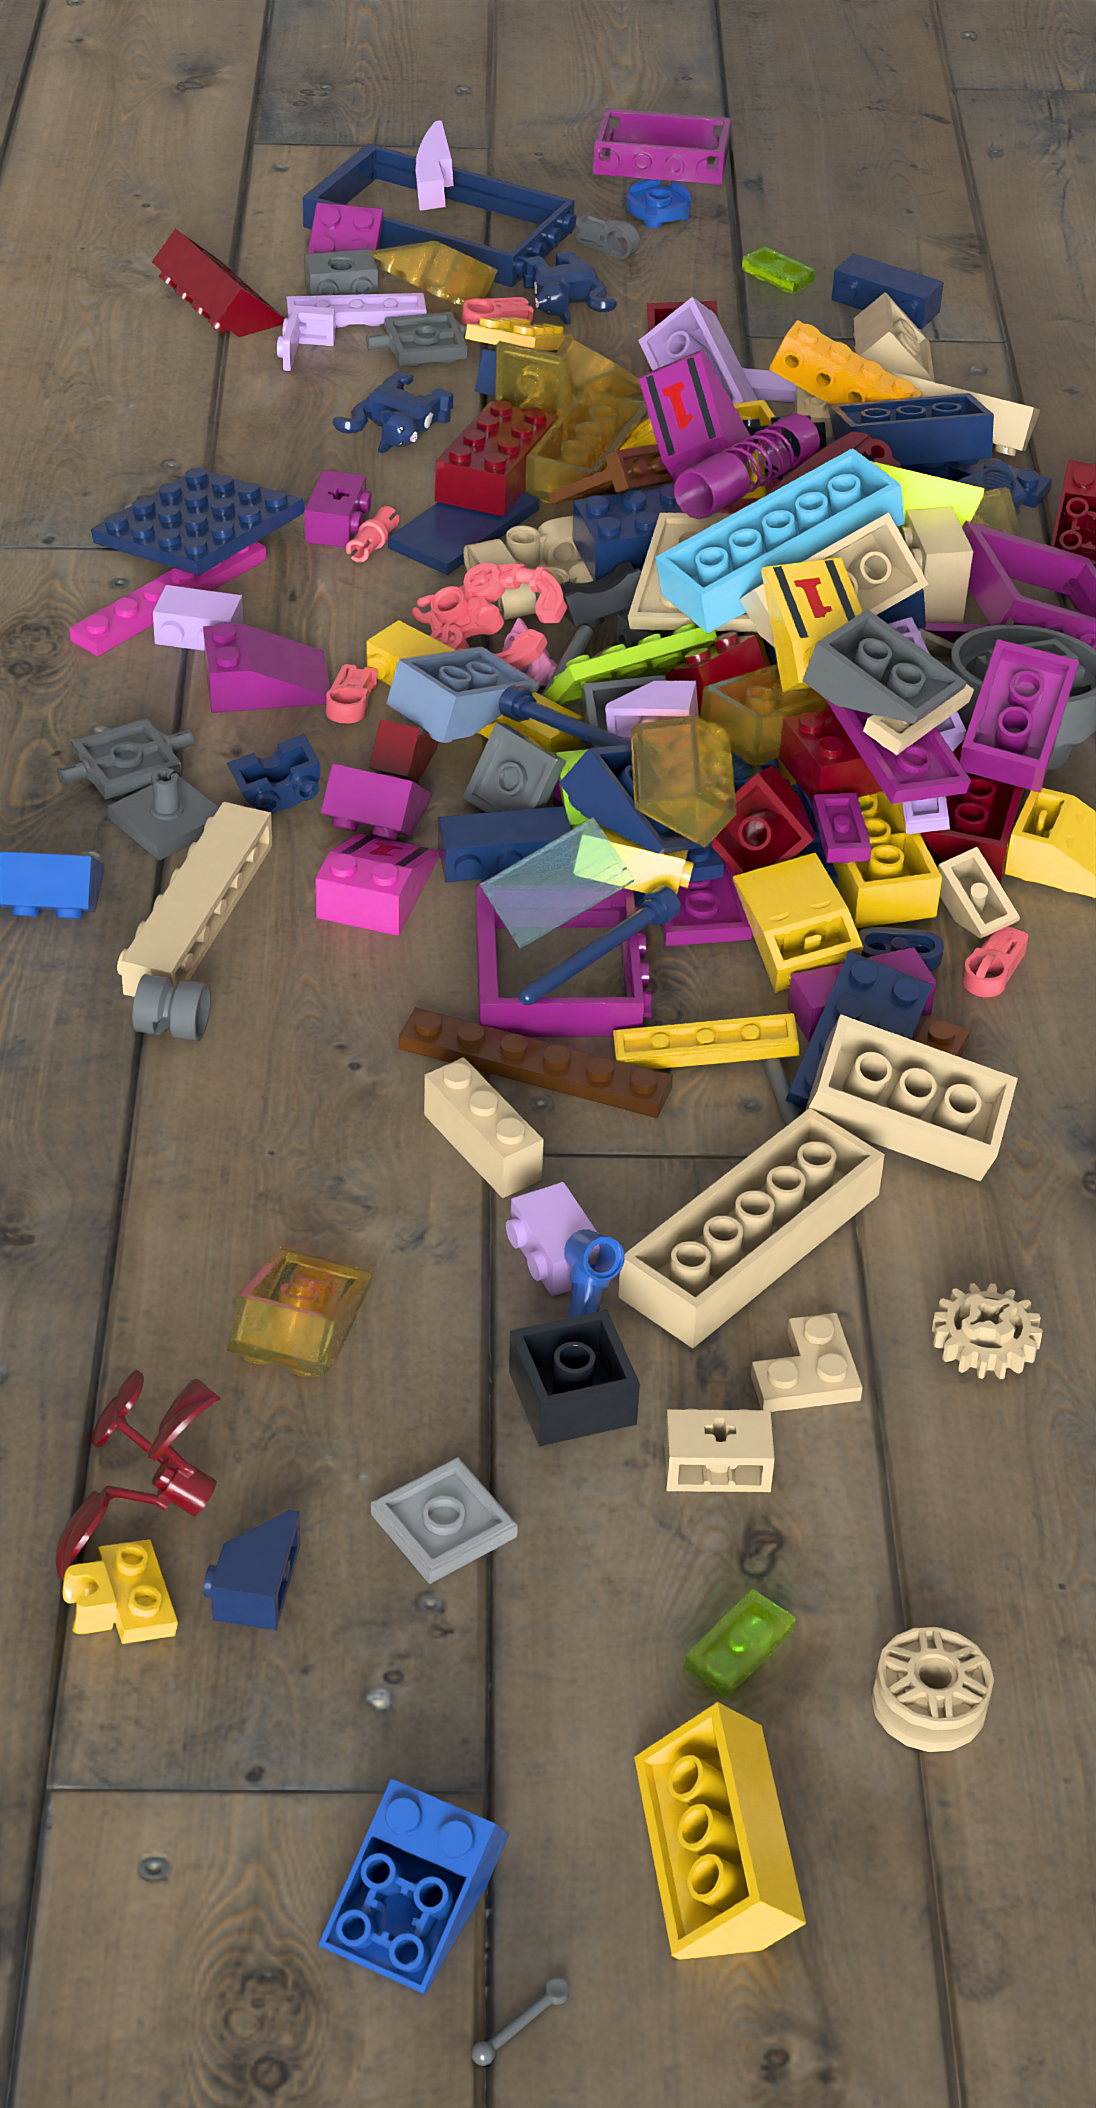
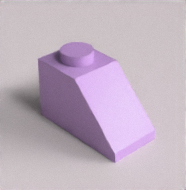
M652 681L607 703L605 707L607 731L640 744L692 745L699 717L696 681Z

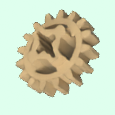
M972 1283L969 1286L968 1294H964L955 1288L952 1290L950 1300L942 1298L939 1301L938 1312L934 1314L932 1332L935 1333L933 1345L935 1348H944L942 1359L945 1362L955 1359L959 1360L958 1371L964 1373L970 1367L976 1368L978 1378L983 1379L987 1370H994L996 1376L999 1379L1005 1378L1006 1368H1010L1019 1374L1023 1372L1024 1362L1033 1363L1035 1361L1043 1329L1039 1328L1040 1314L1029 1313L1031 1306L1029 1300H1023L1018 1303L1014 1301L1015 1290L1010 1289L1002 1295L997 1293L996 1284L990 1283L987 1291H980L979 1287ZM957 1322L961 1324L959 1330H957L955 1326ZM1015 1331H1017L1019 1336L1017 1340L1014 1338Z

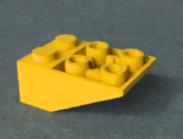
M1042 788L1041 793L1031 790L1011 833L1005 874L1021 878L1025 881L1037 882L1060 888L1067 892H1075L1096 898V811L1073 795Z
M816 852L733 876V882L775 993L790 989L791 974L844 963L849 951L861 955L863 945L849 909Z

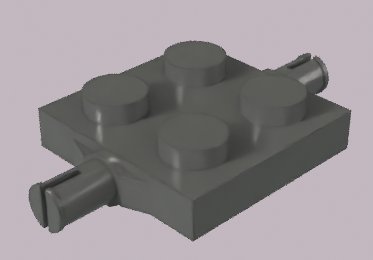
M452 311L384 318V331L386 334L367 335L368 350L390 349L394 352L399 366L415 367L422 363L431 362L451 363L455 360L467 359L468 346L465 342L467 340L465 339L467 325L463 326V324L459 323Z
M147 718L72 740V754L78 763L58 768V777L62 785L85 778L96 786L105 800L123 796L126 793L152 785L151 775L160 768H170L181 777V762L173 751L194 746V737L190 729L167 736L156 730Z

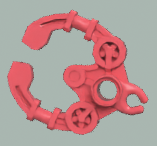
M480 563L472 567L465 574L464 585L459 588L450 586L439 590L435 595L419 598L417 605L419 607L430 605L432 609L430 612L422 613L419 608L414 607L411 614L417 621L431 625L432 634L430 637L455 650L470 648L466 640L468 637L479 634L491 635L503 627V616L498 607L490 603L498 600L504 594L507 587L519 589L520 585L524 583L529 584L532 592L541 593L535 603V610L539 621L542 623H559L568 607L561 586L549 574L547 567L537 566L536 569L526 568L522 563L503 565ZM528 629L515 638L509 650L494 655L516 669H521L538 659L548 642L544 634Z

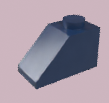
M287 1510L223 1544L218 1564H210L208 1566L204 1581V1597L211 1598L213 1621L277 1630L300 1548L299 1511Z

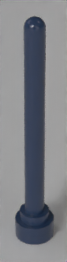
M516 685L509 686L501 695L499 701L500 713L504 717L516 722L531 718L599 747L637 744L538 704L530 691ZM643 746L654 763L657 764L658 754L654 750Z
M660 885L647 893L640 905V910L523 988L519 992L520 1002L524 1005L534 1004L649 924L664 925L674 919L681 911V904L677 895L664 885Z

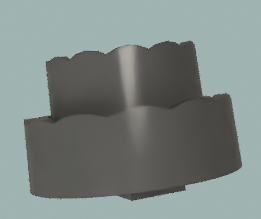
M1027 625L987 626L962 635L952 647L949 669L974 689L970 702L957 711L966 731L968 730L997 639L1079 661L1048 767L1049 770L1059 769L1070 759L1073 745L1083 742L1096 731V650L1085 642L1067 634Z

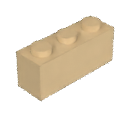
M464 1057L425 1074L424 1115L502 1198L542 1180L544 1139Z

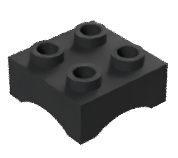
M626 560L615 564L606 575L588 583L564 582L559 584L564 592V598L568 607L564 616L574 626L587 625L591 628L602 624L605 621L603 616L617 611L620 616L628 615L641 576V570L639 568L634 569L630 561Z

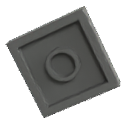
M496 723L462 798L486 813L545 808L566 761L508 725Z
M170 768L155 770L151 775L152 785L108 806L109 820L158 860L191 845L193 842H197L204 832L207 819L214 817L219 809L216 804Z

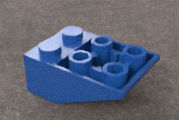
M391 1779L318 1946L426 1994L483 1895L509 1833L491 1821Z

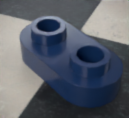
M869 927L858 933L863 945L861 953L863 957L868 958L914 947L929 971L938 968L942 962L944 943L938 935L932 932L915 929Z

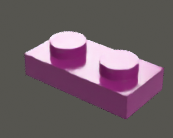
M857 794L814 795L812 809L826 862L849 863L870 861L872 847Z

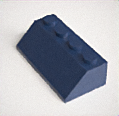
M970 393L829 405V415L835 441L850 432L870 434L872 439H879L888 444L892 451V457L897 462H900L902 469H908V465L922 464L925 467H941L944 465V462L957 461L961 464H976L979 462V459L992 458L994 414ZM870 455L868 460L873 461L876 457Z

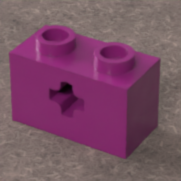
M322 470L304 510L306 543L346 548L355 534H358V529L363 523L364 513L369 514L371 509L372 492L366 491L365 475Z

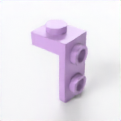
M293 305L290 318L284 319L283 336L278 337L277 356L283 358V370L291 371L299 343L334 346L336 339L335 308Z

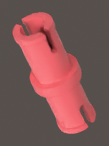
M389 506L381 507L372 519L365 520L360 525L358 534L346 546L347 554H350L355 548L357 549L354 555L351 556L352 560L364 562L374 549L381 548L387 542L388 534L397 527L400 521L398 514L391 520L389 519L396 511Z

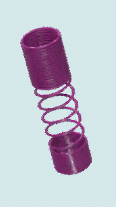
M790 414L767 426L764 430L756 432L753 436L745 438L742 442L735 443L731 448L724 449L721 453H717L683 471L677 477L674 484V495L677 504L685 514L695 519L707 518L743 498L747 493L755 491L760 486H764L770 480H775L780 474H786L789 470L800 466L808 458L816 454L820 445V437L816 426L804 415ZM782 428H786L797 437L800 444L799 457L794 456L790 443L782 435ZM754 439H758V445L753 443ZM783 441L787 444L790 452L784 446ZM743 445H747V451L741 449ZM750 446L757 448L759 459L764 467L769 470L767 477L761 475L757 461L750 454ZM736 451V456L731 454V452ZM739 452L747 455L750 468L758 476L756 483L750 481L747 469L739 459ZM762 454L766 457V460H767V462H768V465L765 463L764 459L762 458ZM751 460L755 463L757 471L754 469ZM772 465L775 466V467H776L777 469H779V470H778V471L773 470V469H772Z

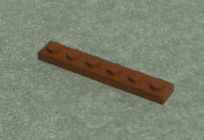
M415 1007L399 1034V1049L449 1063L464 1057L479 1071L658 1118L672 1089L673 1075L417 1007Z

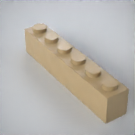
M223 802L214 817L207 819L202 836L198 842L191 844L187 859L181 868L174 870L169 887L163 895H158L153 911L147 921H142L139 924L134 941L128 949H123L119 956L117 971L119 975H122L124 995L135 997L138 983L144 974L171 978L175 986L181 980H190L272 847L271 812Z

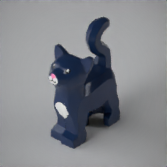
M570 251L557 253L555 266L551 268L541 256L525 258V272L522 273L524 288L535 289L536 308L551 316H559L565 324H571L569 303L586 301L589 308L597 312H609L616 308L617 302L615 299L605 298L607 290L598 279L595 268L584 262L580 257H577L575 253Z
M398 371L370 392L366 400L353 408L351 411L352 418L336 417L332 423L336 430L351 434L362 431L368 422L367 418H369L375 424L382 427V439L378 452L384 453L392 446L405 447L415 443L418 434L427 431L436 421L439 423L450 422L453 394L440 388L433 390L431 394L416 397L414 394L404 390V384L409 385L413 382V376Z

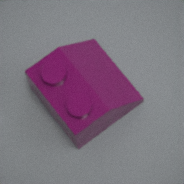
M332 764L321 814L333 819L332 826L354 832L357 831L358 825L373 828L371 835L396 841L398 834L412 835L430 803L432 793L410 780Z

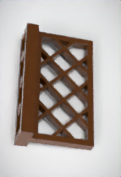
M655 444L609 453L604 456L608 469L549 492L548 495L551 504L596 495L600 496L674 483L662 462L658 445Z

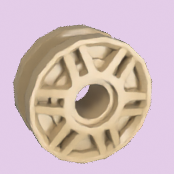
M938 1627L910 1629L896 1635L882 1650L871 1696L875 1717L889 1735L906 1746L927 1752L952 1751L970 1743L982 1730L992 1693L994 1677L990 1661L975 1643L961 1634Z

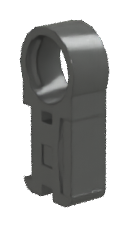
M586 211L576 218V226L580 227V231L576 233L578 244L621 260L629 257L639 249V234L633 225L628 222H621L615 219L609 222L590 215V211ZM617 237L626 239L628 249L623 248L619 244Z

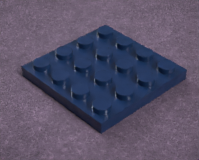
M194 468L188 470L185 476L173 483L160 486L159 491L150 496L135 500L132 506L122 512L107 516L104 522L91 529L93 543L195 575H201L302 515L305 507L303 498L286 494L285 491L264 488L257 483L243 482L233 479L229 475L208 472L204 468Z

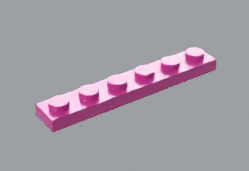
M255 542L201 575H195L174 568L69 628L70 641L98 657L154 624L153 610L166 585L213 591L265 561L266 547Z

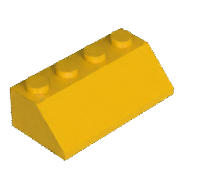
M717 1702L634 1756L671 1955L680 1960L762 1951L806 1924L762 1725Z

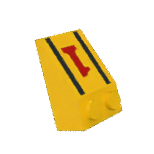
M841 557L769 566L761 569L782 692L811 688L802 680L817 642L863 612Z

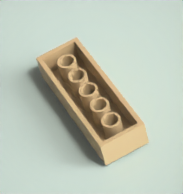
M809 1108L624 1254V1264L620 1271L618 1297L691 1348L696 1347L879 1195L885 1154Z

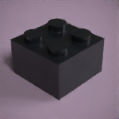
M608 1310L510 1331L509 1373L539 1447L637 1425L640 1383Z

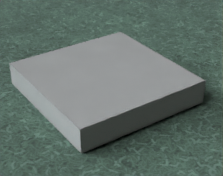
M459 1457L371 1502V1515L429 1584L513 1540L518 1534V1525Z

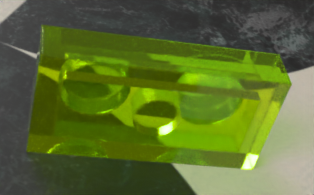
M766 246L744 256L742 260V270L755 275L759 280L767 281L780 287L784 292L793 294L815 281V269Z
M751 1589L685 1655L684 1669L728 1699L794 1631L795 1617L754 1589Z

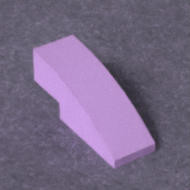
M435 121L427 131L416 157L415 171L420 211L446 207L444 187L454 186L452 159L442 121Z

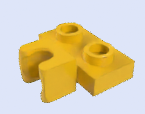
M150 1539L98 1546L96 1562L71 1565L66 1570L63 1581V1599L67 1603H76V1616L73 1622V1631L76 1634L112 1630L113 1623H116L122 1644L175 1636L178 1621Z

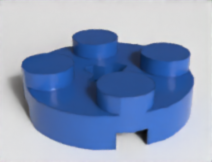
M658 179L636 182L629 188V194L627 193L626 210L633 216L643 219V224L651 228L660 227L663 222L686 220L690 217L691 192L687 187L671 181V187L660 185L661 180Z

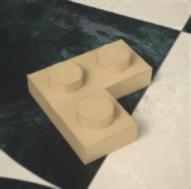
M837 1313L789 1319L787 1333L795 1356L752 1362L751 1378L761 1410L775 1412L861 1400L863 1387Z

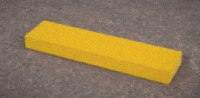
M794 1013L613 1030L616 1060L651 1070L799 1056V1042Z

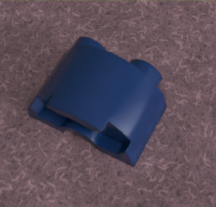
M305 734L278 743L276 752L268 758H259L252 753L227 763L246 801L256 809L271 812V814L276 811L289 809L302 801L311 800L319 791L317 782L320 778V762Z

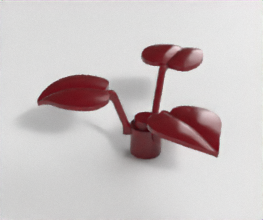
M134 1370L120 1387L118 1395L105 1407L94 1428L91 1438L92 1444L97 1448L103 1446L117 1427L148 1453L149 1459L157 1460L161 1464L152 1479V1485L157 1487L158 1491L156 1495L114 1486H106L100 1493L93 1491L69 1520L59 1539L55 1561L57 1572L63 1581L66 1570L73 1564L76 1556L102 1520L111 1499L123 1498L154 1504L164 1511L171 1502L192 1516L198 1515L205 1507L215 1490L217 1481L185 1461L170 1445L179 1433L214 1402L220 1400V1397L199 1379L191 1380L177 1396L163 1417L159 1426V1433L153 1443L133 1429L127 1423L125 1417L141 1394L144 1383L143 1373Z

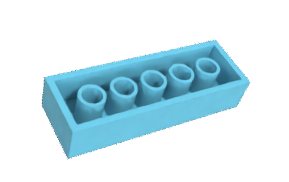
M852 448L656 556L661 593L700 628L709 633L746 612L739 599L763 584L761 573L763 567L801 563L887 513L890 514L896 527L904 524L901 484Z

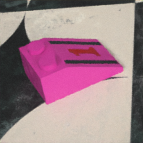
M358 833L329 852L315 878L316 918L399 936L439 859V850Z

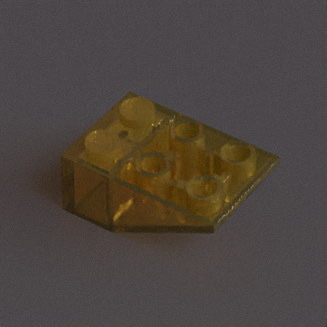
M436 240L373 250L370 253V256L382 261L379 268L393 275H399L405 281L424 288L428 292L463 307L464 302L468 299H486L498 272L497 269Z

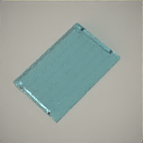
M594 817L479 885L521 949L633 883L635 880Z

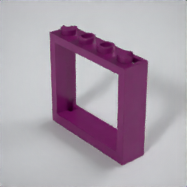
M605 108L595 140L593 174L722 185L729 150L731 118ZM610 117H620L619 127L609 124ZM714 125L723 126L721 135L714 134ZM708 156L715 157L714 165L707 164Z
M965 521L962 529L973 550L968 588L991 626L1006 625L1011 617L1014 620L1013 625L1034 626L1064 633L1085 642L1096 650V568L1089 558L974 522ZM1010 578L1069 595L1080 613L1021 596Z
M476 886L475 925L479 1024L526 1037H614L613 1030L642 1028L643 1018H651L652 1014L651 991H643V988H648L649 965L648 961H640V959H645L646 957L645 932H637L620 944L625 997L541 998L532 1005L522 1004L519 998H498L495 928H613L640 910V907H635L634 890L618 886Z

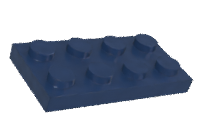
M849 951L785 1101L806 1109L826 1041L840 1014L911 1040L933 985Z

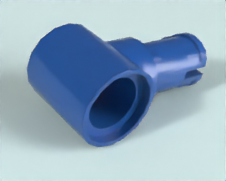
M583 1229L573 1233L567 1240L564 1248L565 1260L571 1267L569 1281L573 1282L567 1318L599 1312L603 1288L609 1287L610 1279L614 1278L621 1271L624 1264V1251L616 1239L590 1229ZM599 1244L600 1255L598 1260L594 1264L589 1265V1253L594 1246Z

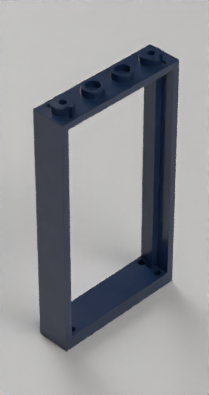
M368 143L303 196V227L312 229L317 202L346 205L376 179L417 190L416 156ZM452 167L454 186L444 187L445 198L540 224V226L514 250L507 252L384 217L378 249L513 287L523 278L525 258L535 256L546 257L569 234H572L573 229L576 227L577 218L574 214L575 200Z

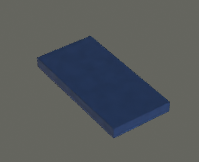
M523 492L504 517L438 502L388 537V548L443 574L449 575L464 564L463 552L465 545L499 539L509 529L516 527L539 510V498Z

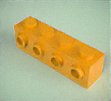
M799 320L795 322L786 334L769 368L772 372L815 397L827 401L829 405L918 398L923 393L916 389L908 380L897 378L885 371L877 362L866 360L851 351L846 344L835 342L821 334L813 325L804 324Z

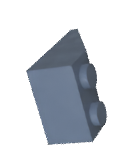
M476 647L399 659L386 704L401 713L400 716L404 720L415 723L428 731L432 739L443 743H450L455 739L471 737L501 716L499 701L502 693L509 686L516 685L533 693L537 690L539 683L487 649Z

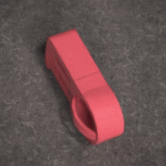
M524 297L472 298L464 302L461 320L466 326L467 324H479L480 318L500 319L501 317H518L531 320L530 325H532L534 309L532 306H528L529 302Z
M343 665L331 689L326 693V716L338 723L349 724L361 721L366 715L368 697L372 689H377V669L371 667L357 669L356 665Z
M1009 926L990 934L981 949L976 947L972 955L965 961L962 977L964 988L971 994L979 997L1000 995L1005 990L1006 983L1026 953L1028 934ZM987 972L997 976L994 978H985Z

